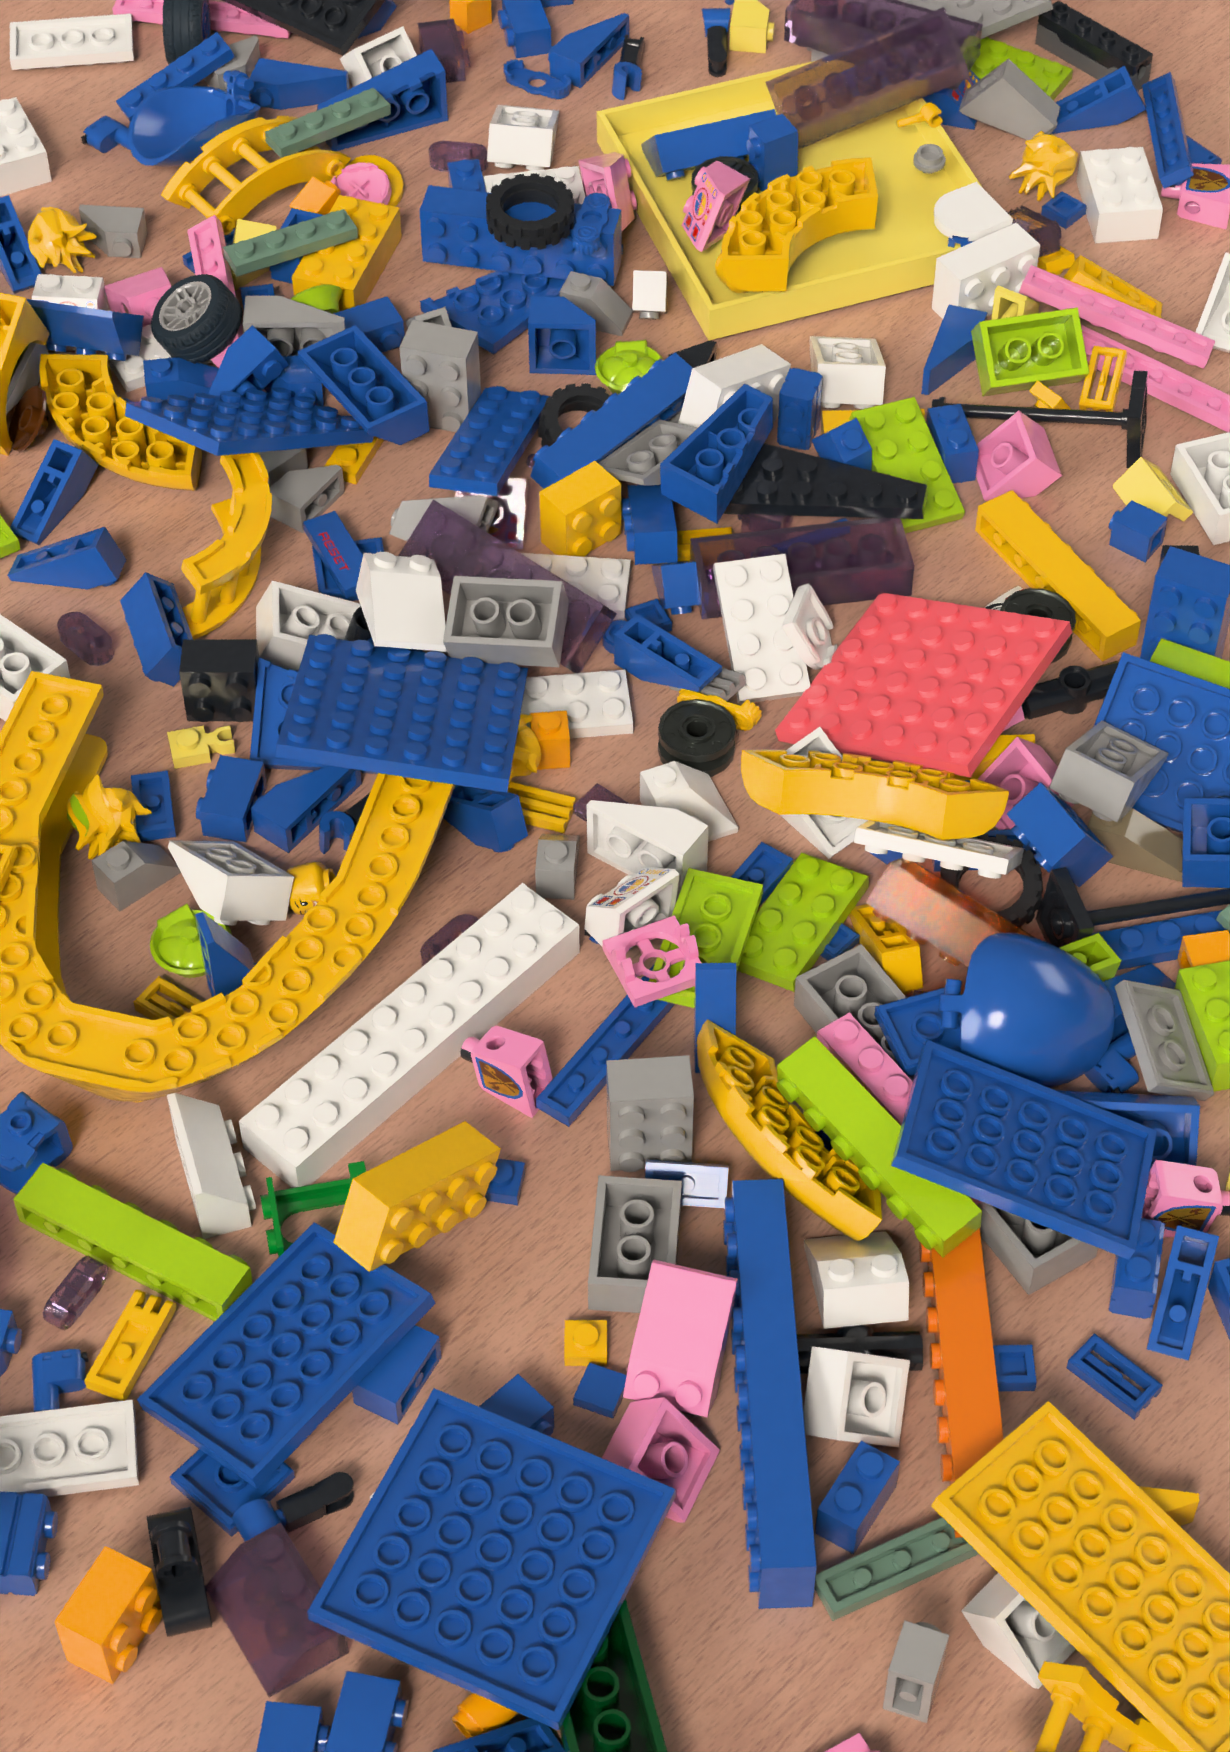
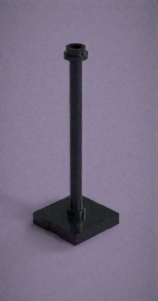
M1134 371L1128 409L1123 408V412L961 404L966 418L1008 420L1016 412L1020 411L1036 422L1121 426L1122 430H1127L1126 468H1130L1142 457L1147 424L1148 371ZM940 397L939 399L932 400L931 408L954 404L946 403V397Z
M1064 867L1051 870L1046 891L1035 919L1045 941L1060 948L1091 936L1094 926L1230 904V889L1087 911L1067 868Z

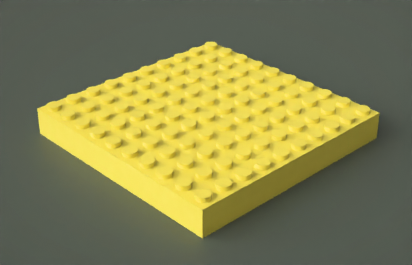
M887 44L597 111V143L603 154L616 152L623 154L624 159H628L631 168V177L628 178L630 191H633L636 197L637 209L635 211L708 341L934 285L937 258L961 248L959 243H956L954 248L948 247L949 237L942 234L934 224V207L937 200L948 192L977 182L980 186L981 184L941 125L931 128L923 121L900 128L897 127L896 120L920 113L921 108L926 104L912 81L846 101H841L828 84L829 74L894 56ZM775 109L776 115L783 113L798 130V173L803 171V168L811 165L815 170L831 167V161L851 158L872 159L878 192L875 229L837 234L807 248L790 267L786 291L735 293L728 289L715 273V263L721 253L723 238L701 252L695 248L682 227L686 215L683 213V208L693 193L691 179L695 169L684 171L685 177L667 181L666 175L656 177L642 151L641 144L657 134ZM924 144H935L943 150L946 158L945 166L935 173H924L914 166V154Z

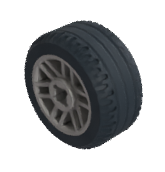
M209 274L193 275L174 284L160 298L152 315L151 330L157 342L172 358H182L194 364L201 363L217 356L235 338L242 320V308L238 299L220 279Z

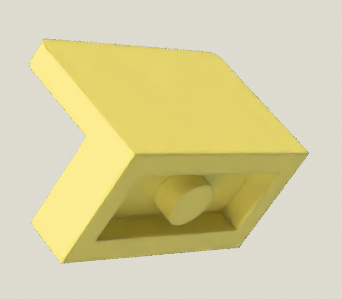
M1140 457L1113 484L1114 490L1126 505L1132 500L1165 517L1171 514L1183 522L1193 513V510L1162 470L1143 457Z

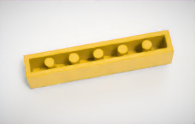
M1011 490L978 506L975 531L1030 588L1045 589L1057 593L1070 603L1075 611L1076 619L1073 632L1102 662L1137 645L1141 624L1137 613L1123 603L1116 592L1095 574L1091 566L1086 565L1074 553L1069 544L1064 543L1053 532L1047 522H1043L1026 501L1022 500Z

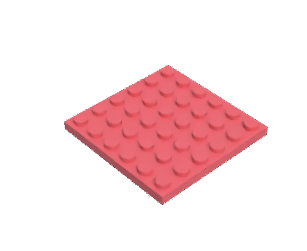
M880 592L833 653L831 663L824 665L811 682L810 687L804 691L775 729L778 741L796 744L815 729L821 727L839 753L871 756L872 759L891 763L894 760L923 765V769L945 770L953 772L955 775L971 777L1072 634L1070 622Z

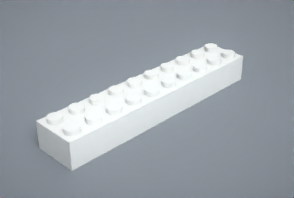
M522 883L240 1119L239 1126L243 1148L291 1188L313 1184L460 1057L461 1047L467 1038H482L491 1027L496 1026L580 953L579 924Z

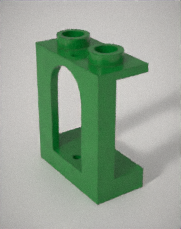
M365 1162L349 1163L350 1178L279 1191H274L272 1177L266 1178L268 1194L260 1195L264 1220L272 1219L274 1229L266 1230L269 1254H278V1257H280L293 1244L286 1240L281 1232V1227L289 1216L304 1211L345 1205L353 1178L366 1172Z

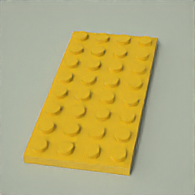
M1047 1401L938 1495L931 1506L1180 1752H1229L1230 1574L1059 1410Z

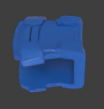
M20 1092L10 1102L7 1110L0 1114V1185L15 1194L19 1193L42 1163L56 1167L69 1156L73 1149L65 1122L39 1105L25 1092Z

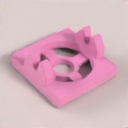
M675 915L602 941L603 951L634 1008L695 986V964L701 963L698 957L699 951L694 935L690 936L689 925L687 923L680 925ZM655 938L666 939L676 944L679 948L664 952L654 949L650 940ZM637 945L642 955L639 962L632 964L631 958H626V953L631 947ZM659 957L665 961L666 966L659 971H650L646 969L643 963L648 958ZM685 960L684 967L680 973L670 978L668 975L670 966ZM644 975L647 978L656 979L657 982L643 981L637 977Z

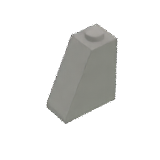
M1009 59L964 92L959 111L966 116L1026 140H1030L1040 131L1048 135L1052 133L1058 124L1057 117L1060 106Z
M483 495L402 501L400 507L392 515L389 534L461 564L475 567L500 502Z

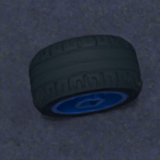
M163 0V42L166 60L168 64H171L205 39L211 37L209 0Z

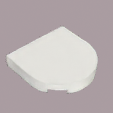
M977 182L944 194L937 200L934 207V224L942 234L949 238H953V235L968 237V241H976L1012 225L1013 218Z
M809 583L799 586L785 616L782 628L804 663L810 668L818 670L823 668L824 665L831 663L833 653L837 650V644L832 646L829 630L834 627L812 586Z

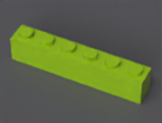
M815 1036L777 1065L778 1083H776V1086L781 1095L790 1103L795 1101L804 1110V1117L817 1132L823 1130L832 1140L831 1145L838 1156L844 1161L850 1159L859 1168L858 1173L863 1182L871 1190L877 1188L887 1198V1206L898 1219L903 1220L906 1218L915 1228L914 1233L917 1239L928 1250L934 1248L943 1258L981 1227L982 1210L968 1196L891 1166L901 1125Z
M42 1163L13 1199L20 1222L213 1321H216L253 1284L250 1267L242 1258L232 1254L227 1256L215 1250L203 1238L194 1237L193 1239L180 1232L171 1222L164 1219L158 1221L146 1215L137 1205L131 1202L124 1204L112 1198L100 1186L91 1185L90 1187L77 1180L71 1172L64 1168L55 1169Z

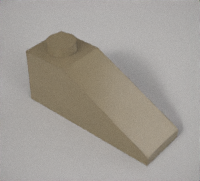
M1133 808L1118 822L1102 820L1092 812L1088 827L1114 856L1108 863L1182 882L1183 839Z

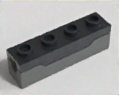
M1059 0L1052 4V10L1038 16L1039 23L1037 24L1035 44L1097 80L1125 66L1138 91L1142 89L1143 84L1149 82L1153 53L1140 47L1138 44L1131 42Z

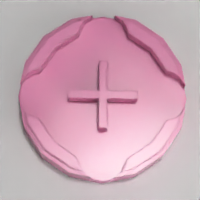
M359 162L349 165L341 170L342 174L337 178L334 176L330 181L340 189V195L385 205L389 203L392 193L388 176L372 163Z

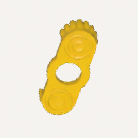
M680 689L677 697V703L699 699L712 701L724 707L733 716L736 729L743 731L752 729L762 716L759 706H755V703H750L749 700H745L739 706L726 702L718 696L704 695L685 689Z

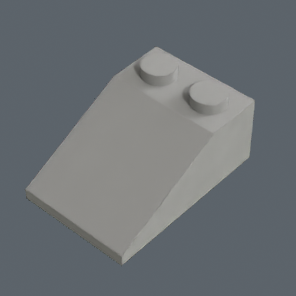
M245 296L244 332L253 325L282 356H298L297 351L346 329L344 317L282 296Z
M657 420L598 464L615 479L644 486L661 485L660 463L683 443L697 427Z
M1100 721L1065 749L1049 788L1058 792L1059 797L1066 802L1072 804L1080 803L1093 810V814L1102 820L1118 822L1132 809L1166 761L1169 753L1104 721Z

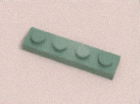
M371 88L265 131V141L280 158H283L390 115V103L375 88Z
M345 209L225 246L223 247L224 258L236 277L357 239L358 231Z
M941 1517L817 1573L814 1589L832 1621L979 1555V1553L964 1538H955L954 1528Z

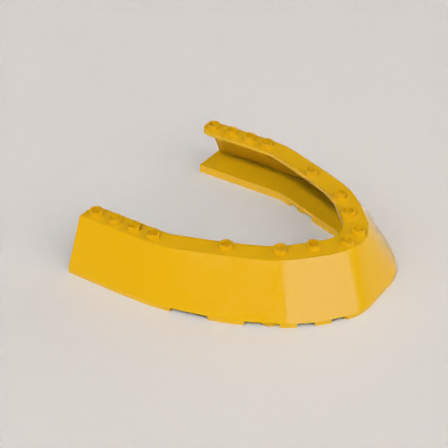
M31 671L0 732V843L16 846L18 852L17 859L0 895V1044L14 1058L33 1069L98 1096L116 1101L142 1102L164 1097L167 1094L177 1093L210 1080L246 1063L284 1038L314 1012L348 979L389 929L418 880L455 787L454 784L378 773L336 878L320 894V901L305 913L304 918L287 937L281 936L242 979L243 985L225 996L221 992L206 1001L191 1006L192 1012L173 1020L169 1016L150 1020L76 1004L67 995L61 974L59 945L61 854L74 829L67 818L68 799L75 791H79L80 794L83 793L93 777L100 774L108 756V748L102 738L85 734L104 696V692L100 684Z

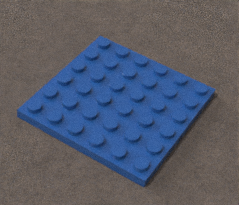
M328 634L309 635L277 741L276 757L507 793L528 668L519 667L509 662L501 664L485 663L476 657L452 658L438 651L425 653L405 648L375 646L366 640L347 641L336 639Z
M434 1388L308 1609V1618L317 1624L559 1731L676 1497V1489Z

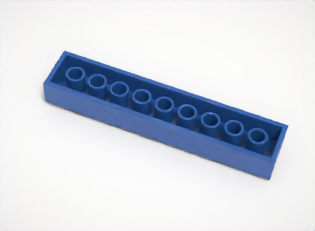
M783 1179L732 1181V1197H724L725 1220H723L724 1245H727L726 1276L738 1279L731 1314L733 1329H731L732 1355H735L734 1390L735 1393H738L736 1417L737 1430L741 1434L739 1460L740 1470L743 1471L744 1477L742 1502L743 1511H746L747 1524H745L746 1551H749L750 1565H748L749 1592H757L759 1609L813 1607L817 1565Z

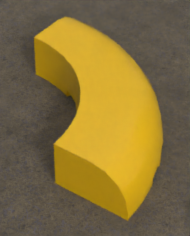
M851 158L831 161V167L817 170L811 165L803 168V171L799 172L796 176L790 177L788 174L776 178L768 183V188L760 194L754 192L741 204L740 212L730 219L729 228L723 237L721 263L723 276L732 286L745 291H786L790 267L807 248L837 234L875 229L878 192L872 159Z
M41 354L39 367L41 388L46 392L47 407L57 427L75 448L83 450L100 466L130 480L174 490L195 491L197 489L202 463V450L125 416L126 402L121 397L118 398L113 390L108 355Z
M769 749L742 750L741 756L742 778L750 798L758 805L779 815L815 814L866 819L905 827L940 840L974 838L987 833L998 823L1003 815L1009 796L1008 790L978 779H970L969 783L954 779L953 772L923 769V765L894 760L893 764L874 761L871 756L843 753L841 760V757L835 754L808 751L807 758L801 755L787 754L786 750Z
M707 1019L697 1036L698 1067L710 1098L732 1134L767 1174L773 1179H783L784 1189L811 1212L854 1241H861L867 1237L882 1221L880 1191L877 1188L871 1190L863 1182L858 1173L859 1168L850 1159L844 1161L833 1148L831 1151L827 1150L822 1139L815 1133L816 1130L809 1125L797 1106L789 1104L781 1095L776 1086L778 1081L774 1058Z

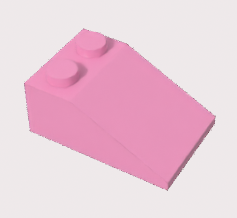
M613 152L579 160L585 196L592 193L607 195L612 208L621 209L622 232L635 219L633 210L637 209L635 194L629 189L628 178L631 177V168L628 159H624L623 154Z
M653 1260L630 1354L623 1394L624 1398L639 1401L665 1397L679 1411L708 1417L718 1393L738 1279Z

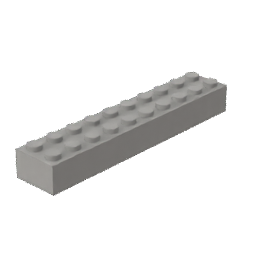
M862 944L796 977L794 1007L816 1034L818 1030L850 1012L898 1065L874 1013L875 1006L906 998V996ZM915 1075L908 1076V1077L913 1081ZM981 1202L977 1204L982 1210L981 1237L1028 1295L1092 1260L1097 1255L1098 1247L987 1203Z

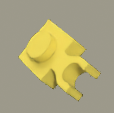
M204 725L167 732L174 769L211 762L210 754L212 753L222 755L235 753L230 725L219 727L211 733H205Z

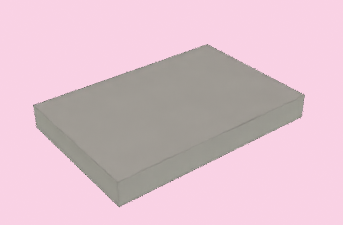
M1122 980L1114 986L1148 1092L1171 1096H1192L1196 1100L1202 1101L1213 1096L1214 1090L1181 991L1129 980Z

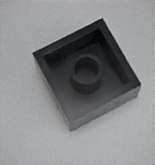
M183 639L179 674L187 721H253L259 661L257 639Z

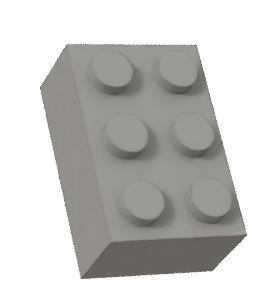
M412 320L400 345L402 375L427 401L429 427L457 432L481 395L478 332Z
M454 576L443 639L449 657L459 659L476 657L485 663L491 664L509 662L523 666L559 667L569 606L563 582Z
M690 1056L606 1060L607 1137L610 1171L623 1170L625 1172H635L640 1169H646V1160L692 1163L694 1093Z
M598 1176L588 1277V1310L640 1313L653 1260L677 1265L682 1181Z

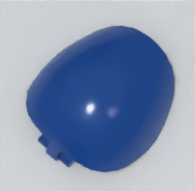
M228 70L223 74V80L227 83V91L205 86H173L149 93L138 106L129 125L128 143L132 155L141 164L148 166L183 165L186 161L191 164L203 152L201 147L211 139L231 127L257 118L261 106L250 101L249 91L254 87L253 80L246 73L239 70Z
M1016 933L990 935L977 945L971 955L964 993L961 995V980L946 979L944 995H940L938 1010L942 1012L941 1028L957 1029L958 1015H962V1054L1048 1088H1053L1071 1082L1087 1073L1098 1064L1108 1050L1114 1030V1008L1106 985L1085 963L1050 943Z

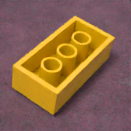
M339 195L330 212L345 209L357 227L358 238L304 255L292 275L294 296L314 286L332 284L342 289L339 311L365 304L402 238L399 207Z
M464 1121L353 1178L333 1243L367 1271L371 1272L385 1263H393L400 1255L414 1247L420 1248L432 1237L442 1232H449L456 1224L469 1217H476L486 1205L485 1195L489 1183L496 1175L497 1167L495 1165L501 1148Z

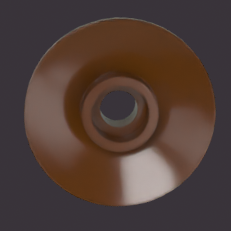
M33 386L24 393L13 413L9 427V437L13 443L11 448L15 451L25 450L38 434L42 435L48 426L46 392L39 386Z

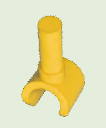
M931 102L926 103L921 108L920 113L896 120V124L900 128L925 121L931 128H935L943 122L938 115L942 111Z

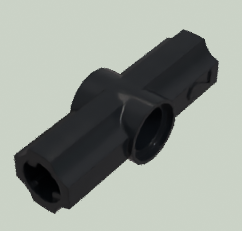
M1114 661L1090 669H1084L1080 666H1068L1061 670L1059 678L1036 684L1022 703L1024 718L1030 720L1057 711H1062L1066 714H1079L1087 708L1088 702L1105 698L1119 662Z
M857 1325L842 1327L837 1333L797 1334L800 1374H808L812 1346L910 1360L909 1371L922 1370L923 1341L920 1331L874 1332L870 1326Z

